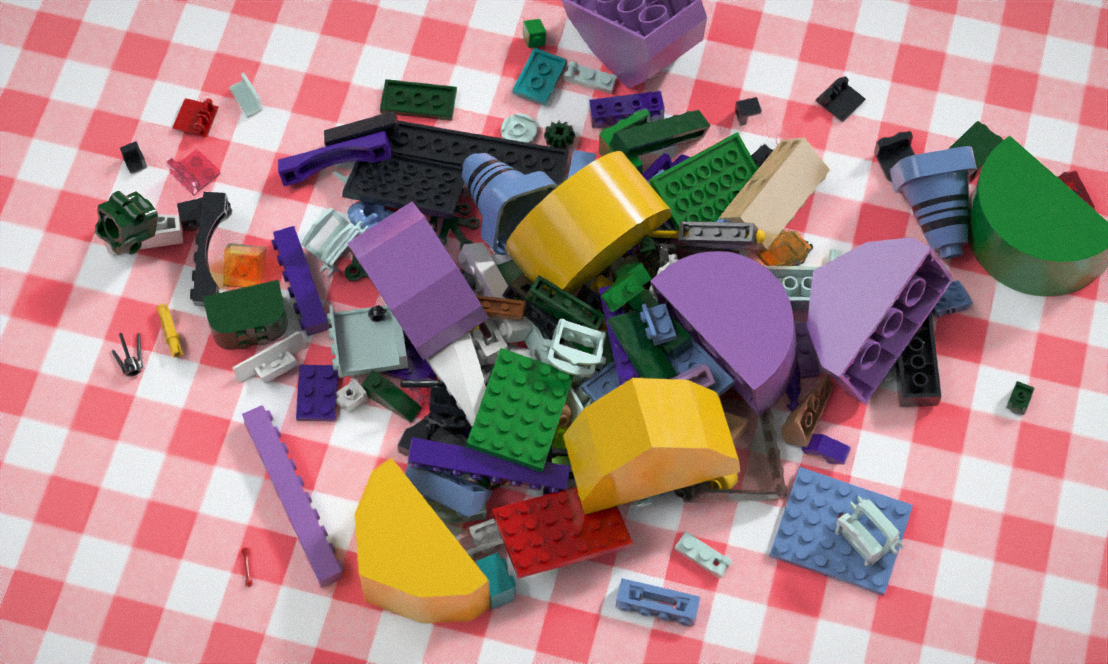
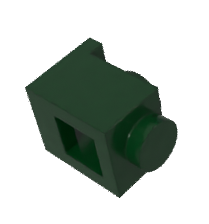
M1016 381L1006 408L1015 414L1024 415L1035 387Z

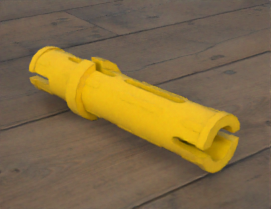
M164 303L156 307L165 333V343L168 344L172 358L181 357L183 351L179 343L180 336L176 333L168 304L165 303V307Z

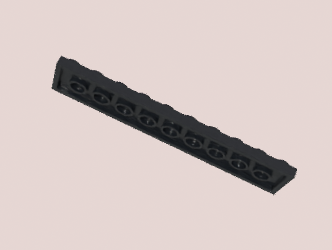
M400 120L398 122L401 137L389 140L391 153L457 166H463L465 159L472 154L487 153L525 175L542 171L558 185H561L563 182L569 156V150Z

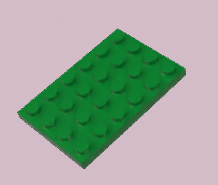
M736 132L648 181L672 210L670 220L676 230L679 231L680 221L717 222L720 215L759 168L739 133Z
M500 348L466 447L542 473L574 375L562 372L544 362Z

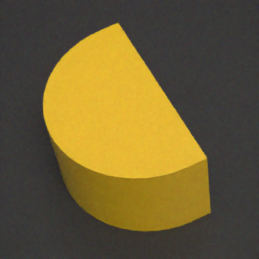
M616 151L588 164L547 195L515 228L506 243L505 249L506 253L531 282L534 283L538 275L573 295L583 285L587 284L638 244L644 237H647L652 231L666 222L672 216V210L625 154L621 151ZM546 285L544 286V288L547 289V290H550V289H551V288L547 287Z

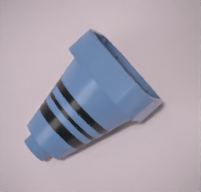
M970 146L909 156L898 161L890 169L894 193L905 194L929 247L933 251H939L941 259H950L963 255L961 246L968 243L969 176L977 170L973 149Z
M472 154L463 162L462 179L483 218L481 238L497 255H507L505 246L512 232L533 208L556 189L558 185L542 171L525 175L490 154Z

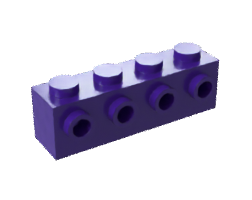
M654 91L590 99L589 114L592 128L616 125L620 120L627 119L636 111H642L645 108L650 113V120L664 119L665 107L662 92Z

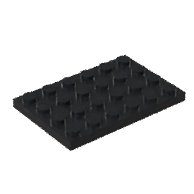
M391 153L390 159L375 163L356 161L342 191V197L401 209L410 202H413L422 214L452 220L465 187L462 179L463 168L462 166Z

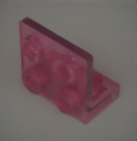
M198 149L181 162H176L172 157L166 161L169 173L193 196L221 174V171Z

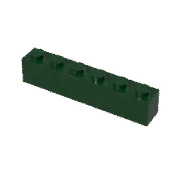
M699 109L687 111L683 114H675L669 118H661L651 123L647 122L640 126L618 130L613 134L609 145L614 152L621 151L630 159L703 138L711 125Z

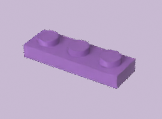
M807 322L795 323L800 379L819 377L820 370L815 348L807 328Z

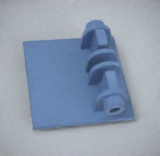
M959 280L950 283L934 306V309H932L933 316L940 317L947 315V313L950 315L952 311L957 313L966 311L971 307L973 302Z

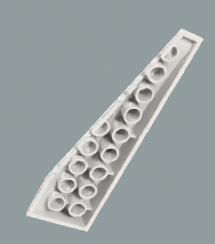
M468 331L428 357L426 361L439 380L445 383L447 386L446 390L450 396L453 395L456 399L457 406L460 410L464 411L466 419L473 427L486 385Z

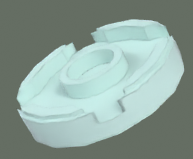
M516 113L511 117H506L502 122L501 136L504 139L533 143L537 136V125L533 118L527 114Z

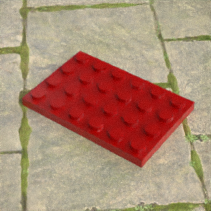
M577 486L561 490L559 493L554 492L492 509V516L518 579L633 547L632 538L618 507L614 506L584 514Z

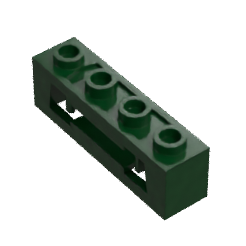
M538 275L524 298L557 319H565V321L596 331L605 317L604 314ZM546 285L547 287H549V288H551V289H550V290H547V289L544 288V286Z

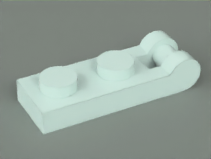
M574 61L568 63V71L563 76V79L567 82L609 94L612 93L617 80L616 75L581 66Z
M688 532L684 533L675 546L676 551L718 578H722L726 567H730L732 564V560L729 557L720 554ZM715 560L720 563L718 566L713 565Z

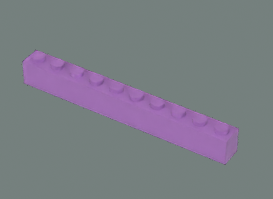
M261 405L242 413L244 424L320 587L323 588L343 579V564L340 559L336 560L334 556L336 553L335 547L332 542L328 543L326 539L328 533L325 526H320L318 522L320 516L317 509L312 510L309 492L304 493L302 488L305 486L300 475L296 476L294 471L297 469L293 459H288L287 454L289 450L285 442H280L279 437H281V433L278 427H273L271 423L274 419L270 410L266 411L264 406Z

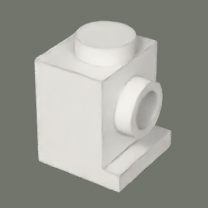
M355 378L351 383L336 392L337 404L341 409L345 408L348 413L367 401L366 391Z

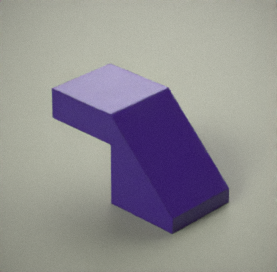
M813 434L808 446L802 447L801 450L805 454L821 455L828 464L844 465L851 447L824 434Z

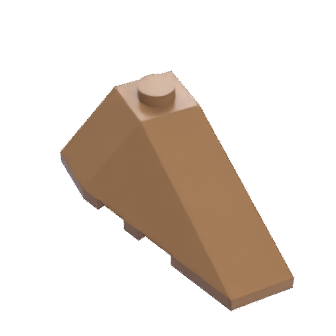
M826 374L787 417L785 424L782 425L781 435L786 444L808 446L834 388L829 374Z

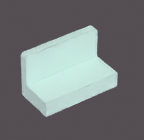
M243 72L241 73L242 81L230 86L229 89L245 116L249 117L263 110L259 95Z

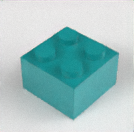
M497 552L476 561V565L489 580L490 606L492 610L515 601L514 594L517 593L515 588L516 582L513 576L508 574V564L505 558H501Z

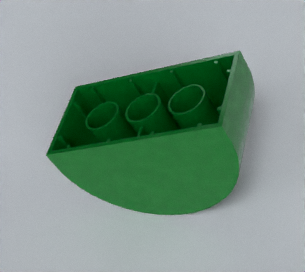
M1009 135L987 157L969 204L968 243L971 251L989 275L1015 291L1043 297L1061 296L1078 291L1096 280L1108 267V221Z

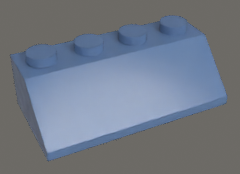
M408 464L405 475L419 493L424 495L423 498L431 502H439L442 508L453 509L461 517L468 518V516L477 515L493 494L492 491L467 479L450 475L451 472L443 470L442 473L432 472L431 468L428 467L415 469L411 468V464Z

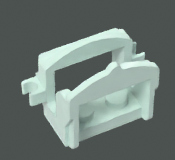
M329 208L312 223L301 245L324 263L320 271L324 273L325 270H329L327 277L330 278L335 272L339 273L341 271L334 263L348 247L347 243L353 240L356 235L359 236L370 228L366 226L364 229H361L362 221H359L354 226L333 208ZM333 215L340 223L316 251L309 244Z
M559 319L552 340L543 339L540 350L547 353L546 364L571 375L591 378L595 368L602 370L603 365H605L606 358L602 357L606 333L565 321V319ZM560 338L583 344L586 347L594 348L593 353L588 354L560 345ZM554 351L571 363L553 358ZM577 364L589 365V369L577 366Z
M858 496L857 501L859 504L855 505L853 502H850V507L853 509L854 514L850 516L846 513L837 519L835 534L839 535L841 533L864 558V566L867 567L875 564L890 551L896 555L897 550L895 546L903 549L904 544L899 540L898 535L900 532L871 500H862ZM864 514L888 538L884 547L858 521Z

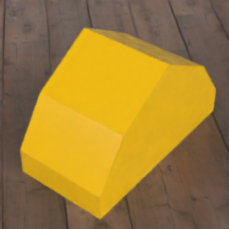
M631 378L585 407L563 434L584 514L741 472L738 456L718 393L689 380Z
M392 457L372 470L354 514L359 577L365 602L422 624L472 621L490 608L489 580Z

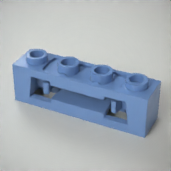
M621 578L615 607L624 612L635 611L645 617L652 615L662 621L673 620L678 621L680 625L690 626L695 624L701 596ZM642 594V595H643V596H642L643 598H647V599H651V600H656V601H660V602H664V603H668V604H673V605H674L675 602H676V603H677L676 609H673V606L664 605V604H660V603H656V602H652V601H647V600H643V599H641V601H639V598H640L639 595Z

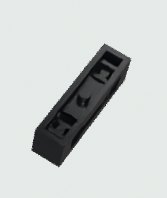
M522 273L509 284L502 296L516 300L515 297L520 296L521 301H526L527 305L524 316L552 340L553 333L546 327L550 323L551 326L549 328L551 330L556 328L559 319L524 299L533 282ZM560 338L559 344L561 345L566 340L564 338Z

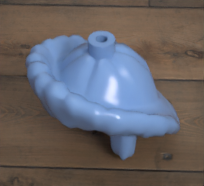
M364 201L352 204L347 211L348 219H350L354 226L359 221L363 222L361 229H364L366 226L371 228L394 213V211L387 209L383 205Z

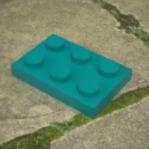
M534 47L512 89V94L546 106L567 65V59Z

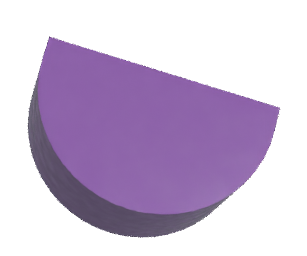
M716 251L698 253L680 259L650 281L658 303L666 305L668 313L734 380L735 385L732 388L759 416L780 399L794 375L798 357V345L789 297L774 274L760 263L748 257L730 252Z

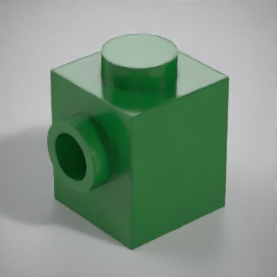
M541 19L524 20L522 36L527 47L545 46L547 32Z

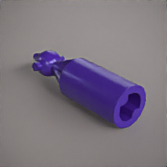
M798 360L792 380L784 392L791 401L786 405V408H789L791 412L799 405L797 399L801 392Z

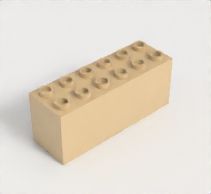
M805 137L781 140L718 219L722 220L724 218L732 223H754L758 229L765 232L766 239L763 243L758 244V249H743H769L776 237L783 233L784 227L794 219L796 212L805 205L808 197L816 191L815 188L819 183L826 179L830 169Z

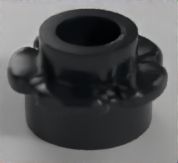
M376 305L368 311V316L372 322H380L386 318L385 314L387 311L383 307Z

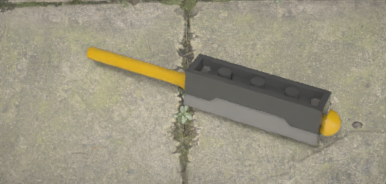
M680 221L679 231H652L647 237L677 238L684 247L758 249V244L765 241L766 234L763 230L758 229L754 223Z

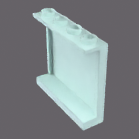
M329 305L330 313L327 314L328 325H332V328H329L330 340H334V343H331L330 346L332 355H336L332 362L333 369L338 370L339 377L368 374L372 370L382 372L408 368L403 329L387 305L381 306L387 312L385 314L386 318L380 322L371 321L368 316V311L371 307L333 312L332 305Z

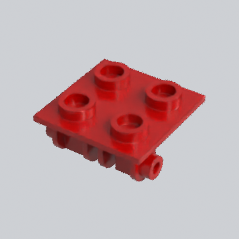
M184 98L172 129L207 137L219 106L213 105V100L206 98L203 102Z

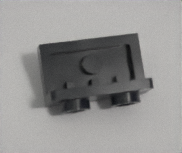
M435 385L431 387L429 399L430 412L436 415L450 414L455 418L466 417L464 411L460 410L457 406L456 399L453 395L450 396L446 390L447 387Z

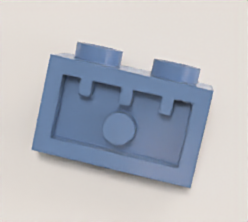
M642 304L643 312H640L642 323L647 324L648 328H645L648 340L652 339L654 346L676 340V333L666 305L661 304L647 309L646 304Z

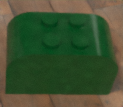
M279 280L203 297L213 339L223 349H246L256 344L264 345L283 336L288 328V318Z

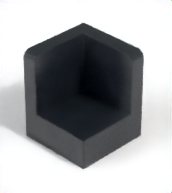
M757 97L736 101L734 111L740 126L747 125L748 117L762 113Z
M137 141L119 147L130 174L147 168L145 158Z

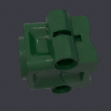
M118 190L111 194L108 201L98 205V221L95 225L94 233L100 239L106 241L117 255L128 252L130 255L135 254L140 250L143 241L155 236L158 212L153 204L139 192L135 191L125 195L122 191Z

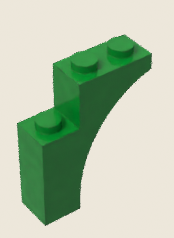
M626 263L612 273L616 281L601 297L609 310L614 312L644 290L642 285L651 280V277L642 263Z

